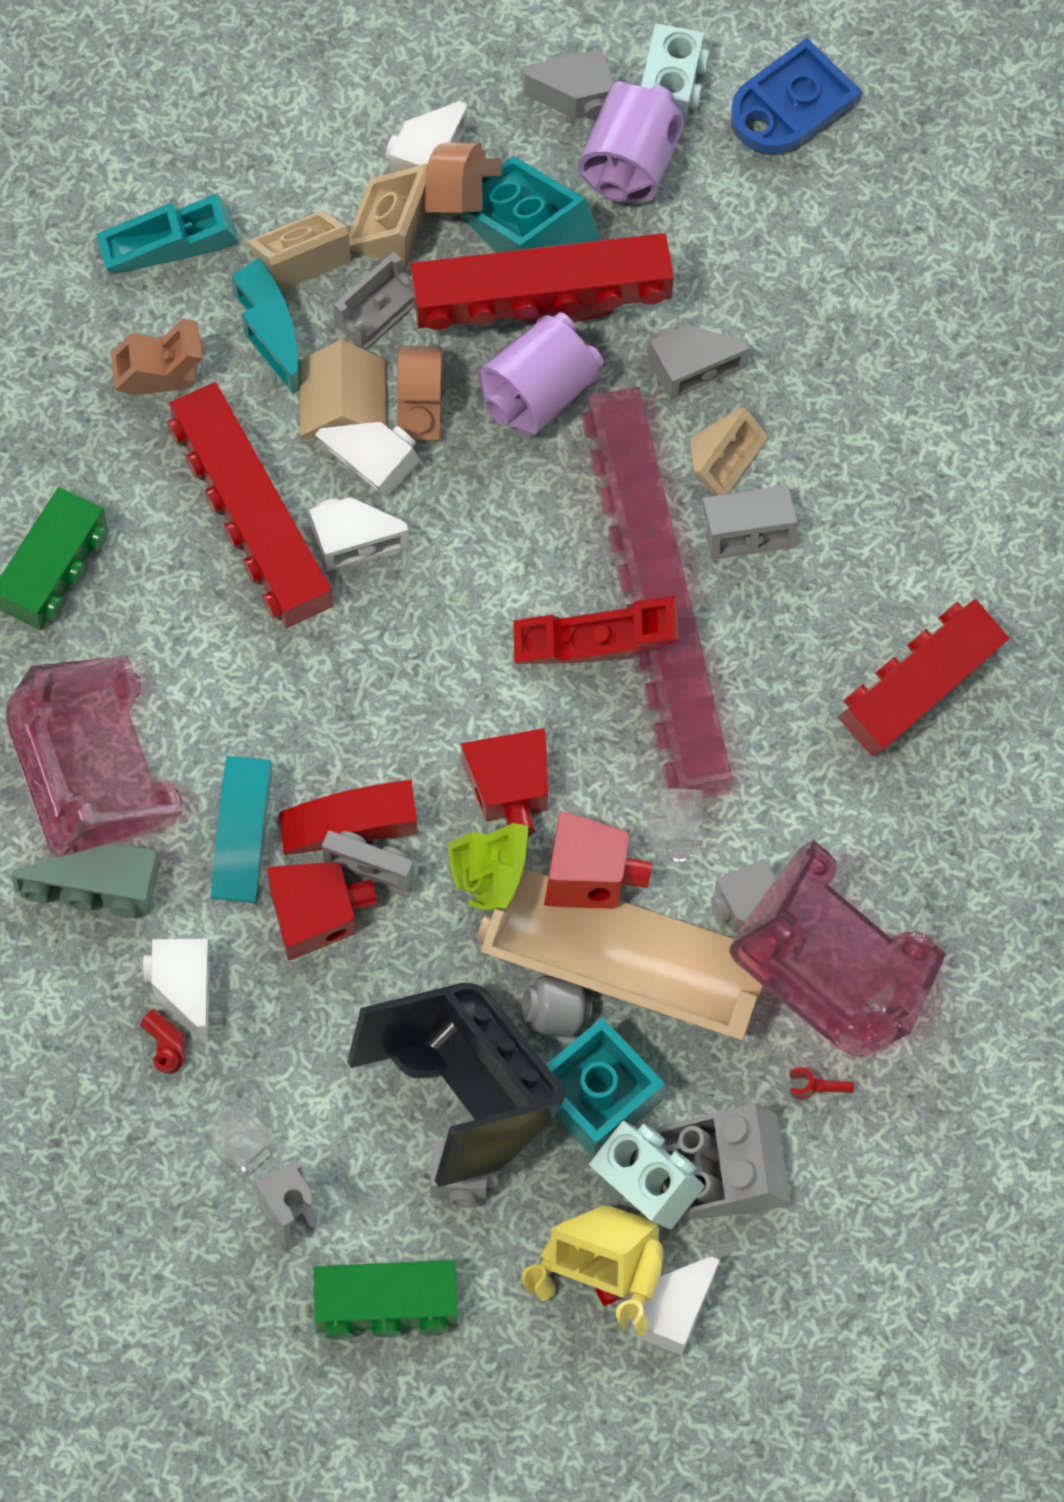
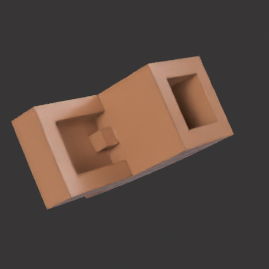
M482 143L439 144L433 150L427 164L425 212L464 213L482 211V177L502 175V158H486V150H482Z
M182 318L162 338L135 333L127 336L111 352L115 391L143 395L183 390L196 382L194 366L202 360L203 343L199 336L198 321Z
M400 345L397 374V426L414 440L440 441L442 346Z

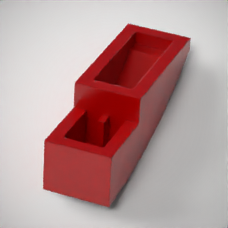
M412 779L356 788L314 799L279 812L284 855L322 851V844L328 830L337 834H341L343 831L357 834L368 845H373V839L418 834Z

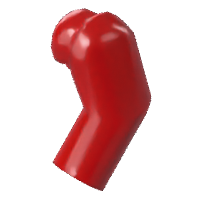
M152 1009L143 1017L140 1027L157 1040L156 1056L153 1057L155 1068L162 1073L173 1074L184 1064L186 1037L179 1028L156 1009Z

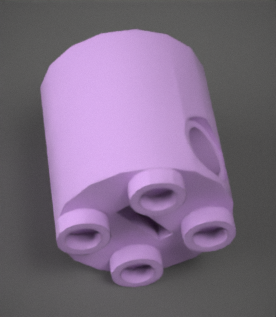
M622 81L613 83L578 162L580 175L588 185L603 197L612 201L644 203L652 200L657 193L684 128V117L677 105L672 102L674 99L672 92L661 86H653L649 89L637 85H629Z
M559 312L554 317L549 315L540 317L531 330L513 340L479 369L478 379L483 391L484 406L490 416L499 424L515 428L517 431L528 436L536 435L569 407L580 392L597 382L599 378L598 369L604 365L603 358L593 346L585 345L583 340L575 333L576 327L573 321L566 314Z

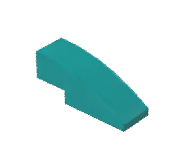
M217 193L180 209L171 202L97 233L105 268L109 273L138 270L215 252L239 243L230 208Z
M258 258L231 275L233 294L246 309V312L242 314L244 334L290 392L294 394L300 390L298 350L293 322L286 301L275 279L261 259Z
M226 755L216 835L211 899L256 904L273 774L271 760Z

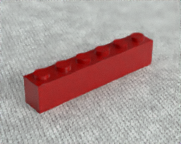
M666 233L411 263V286L418 329L442 330L451 325L463 323L484 325L496 319L513 317L519 320H526L539 314L562 312L568 315L581 309L598 307L610 310L618 308L623 304L640 302L653 305L665 299H672L674 283Z
M215 381L169 402L172 419L167 421V426L170 434L177 445L184 442L190 453L185 455L190 471L195 479L203 477L209 487L204 490V493L212 511L215 514L222 511L228 523L224 524L223 527L230 544L234 549L239 546L243 549L247 557L243 559V565L253 584L260 581L265 589L266 594L262 595V599L271 618L280 617L287 629L332 608L333 597L330 585L217 382Z

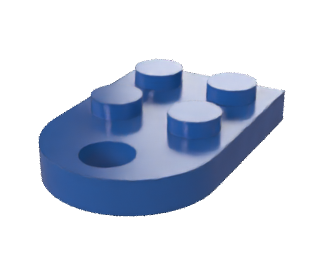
M805 38L738 89L732 101L731 126L737 138L754 151L764 154L786 153L802 145L860 102L862 91L808 38ZM755 119L761 120L767 124L768 128L762 132H754L746 126V123Z

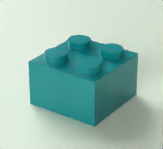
M603 1017L547 1064V1067L565 1090L564 1102L556 1119L592 1158L595 1157L622 1121L635 1125L663 1100L665 1083Z

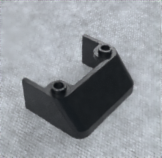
M459 983L360 1009L347 1060L351 1068L391 1058L403 1073L412 1078H428L440 1074L474 1118L472 1121L449 1127L435 1177V1183L438 1187L506 1168L559 1115L565 1098L564 1087L485 988L473 983Z

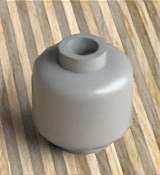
M540 976L534 981L532 986H527L524 990L522 1018L524 1022L530 1024L531 1029L538 1035L571 1037L578 1033L583 1022H589L591 1018L592 998L590 995H585L582 986L553 976Z

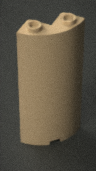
M524 868L518 887L507 908L504 910L495 908L492 916L485 915L477 936V941L483 942L480 951L482 953L742 1041L750 1026L755 1007L758 1005L775 952L618 900L617 907L613 909L544 906L548 876Z

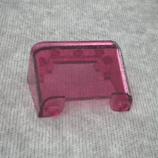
M128 656L31 665L7 702L6 723L47 846L51 854L56 858L108 843H116L171 825L183 812L179 791L167 780L153 782L129 714L136 698L140 695L141 683L138 675L133 672Z
M812 840L799 848L736 933L729 952L732 959L742 969L837 1049L854 1057L869 1056L912 1032L946 953L920 932H903L892 938L885 934L828 885L835 878L838 865L826 849Z

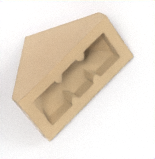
M738 408L696 434L691 440L690 447L694 472L714 496L729 494L769 436L746 408Z

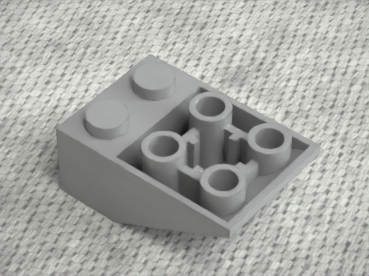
M753 1103L654 1129L665 1139L661 1147L670 1155L677 1151L693 1163L697 1168L693 1175L705 1185L704 1189L678 1221L756 1213L791 1204L778 1115L768 1109ZM639 1149L632 1153L633 1164L638 1159ZM670 1176L661 1185V1195L670 1186Z

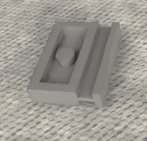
M328 830L322 844L324 863L338 862L345 876L359 881L372 879L373 885L407 898L409 897L414 884V861L408 859L409 857L406 853L393 847L386 846L382 850L368 845L362 837L351 832L343 831L341 834H337Z

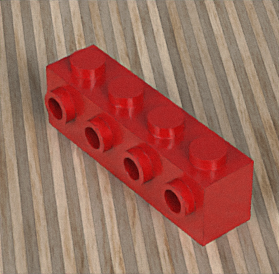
M976 598L964 607L958 601L938 617L943 625L933 634L927 629L923 630L906 645L911 651L910 654L902 661H899L895 656L892 657L875 672L880 679L870 689H867L864 684L860 685L843 700L848 708L837 716L838 719L872 756L884 750L1010 639Z

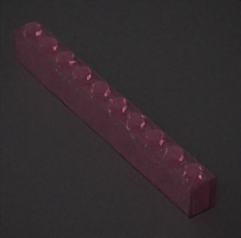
M640 387L589 395L588 412L581 413L585 437H593L596 450H590L591 465L594 476L602 475L605 488H599L600 504L603 514L611 513L614 526L608 527V537L611 551H620L623 565H617L618 582L621 591L629 590L632 603L626 604V608L633 607V602L647 599L674 595L678 600L679 641L658 649L636 654L639 670L647 669L650 683H644L647 707L649 710L656 709L659 723L653 724L656 746L658 750L666 749L669 762L663 764L667 790L675 789L678 803L730 794L733 780Z

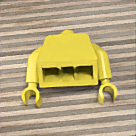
M600 1206L575 1218L566 1219L559 1225L551 1228V1238L539 1256L543 1259L542 1262L531 1265L523 1271L521 1275L522 1283L529 1295L535 1289V1293L540 1301L548 1300L555 1293L556 1286L550 1277L552 1271L622 1298L630 1294L632 1295L631 1300H626L617 1307L616 1317L622 1332H624L627 1322L635 1318L634 1328L637 1335L642 1336L649 1327L648 1318L643 1306L645 1301H651L662 1270L664 1250L659 1242V1224L649 1220L642 1212L634 1215L612 1206Z

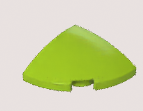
M512 823L490 834L472 831L448 842L449 865L456 888L471 893L476 899H468V904L477 909L492 912L495 908L499 910L507 908L515 894L523 872L528 842V826Z

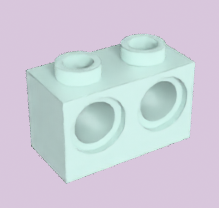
M655 24L641 87L651 89L653 86H661L678 92L673 93L674 99L672 102L681 111L684 122H687L690 108L698 109L702 85L695 84L697 74L705 75L710 50L702 49L704 32ZM674 56H682V57H684V58H683V59H677V58H674Z
M622 1121L589 1165L649 1220L671 1230L704 1189L705 1185L693 1175L697 1169L693 1163L677 1151L670 1155L661 1147L665 1139L658 1132L645 1123L640 1128H637ZM639 1149L637 1161L630 1166L629 1161L632 1153ZM670 1176V1186L661 1195V1185Z

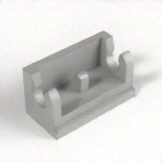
M394 251L333 304L334 325L358 347L364 350L371 347L415 307L411 276L409 277L404 272L403 260Z
M788 485L703 498L702 505L706 520H703L711 560L796 547L798 521Z
M295 1159L256 1183L260 1210L286 1251L298 1245L294 1231L290 1229V1225L295 1222L294 1218L299 1215L303 1216L306 1220V1225L311 1229H314L316 1225L315 1216L309 1208L313 1204L312 1192L302 1177L301 1166Z

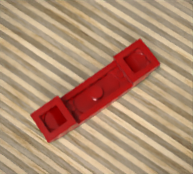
M673 595L635 601L631 608L559 618L551 614L513 620L514 663L553 664L597 661L638 654L670 645L679 641L677 597Z

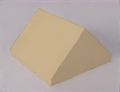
M427 164L370 178L349 232L350 251L384 260L394 251L402 258L403 264L406 267L426 215L425 185Z
M324 210L247 241L255 259H261L275 279L280 291L350 263V244L347 227Z
M341 339L300 360L301 439L317 438L315 434L320 428L382 422L386 426L384 358Z

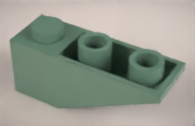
M112 842L15 869L12 871L11 878L15 891L20 892L23 898L30 901L45 902L47 897L65 900V904L74 909L90 910L92 905L109 908V911L116 916L134 918L136 913L145 915L149 913L160 864L157 850Z

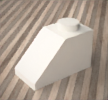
M459 101L405 121L399 136L392 135L386 149L385 157L390 160V173L428 164L433 150L441 143H459L467 126V104Z
M382 422L320 428L315 434L328 451L385 498L396 489L420 461V458L412 448L416 444L415 440L398 426L391 431Z
M352 497L343 500L328 499L318 504L316 508L309 509L311 530L326 572L409 547V529L406 522Z
M152 939V955H144L143 959L144 982H151L154 997L199 1040H208L210 978L208 939Z
M711 1256L660 1276L651 1301H645L643 1306L649 1322L648 1330L644 1335L638 1336L634 1328L635 1318L631 1319L633 1321L630 1334L682 1356L716 1276L720 1260Z

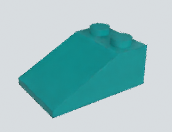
M515 156L502 163V175L482 177V211L459 213L495 253L592 242L600 238L586 198Z

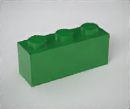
M57 487L0 576V611L40 631L48 619L54 621L63 608L65 599L62 596L69 585L76 586L81 581L86 571L87 563L85 560L92 549L95 551L100 550L106 541L109 529L106 524L104 509L65 489Z
M455 1260L313 1266L316 1333H325L327 1339H349L354 1336V1331L373 1330V1336L396 1337L401 1335V1329L420 1328V1333L423 1335H442L449 1332V1327L458 1326Z

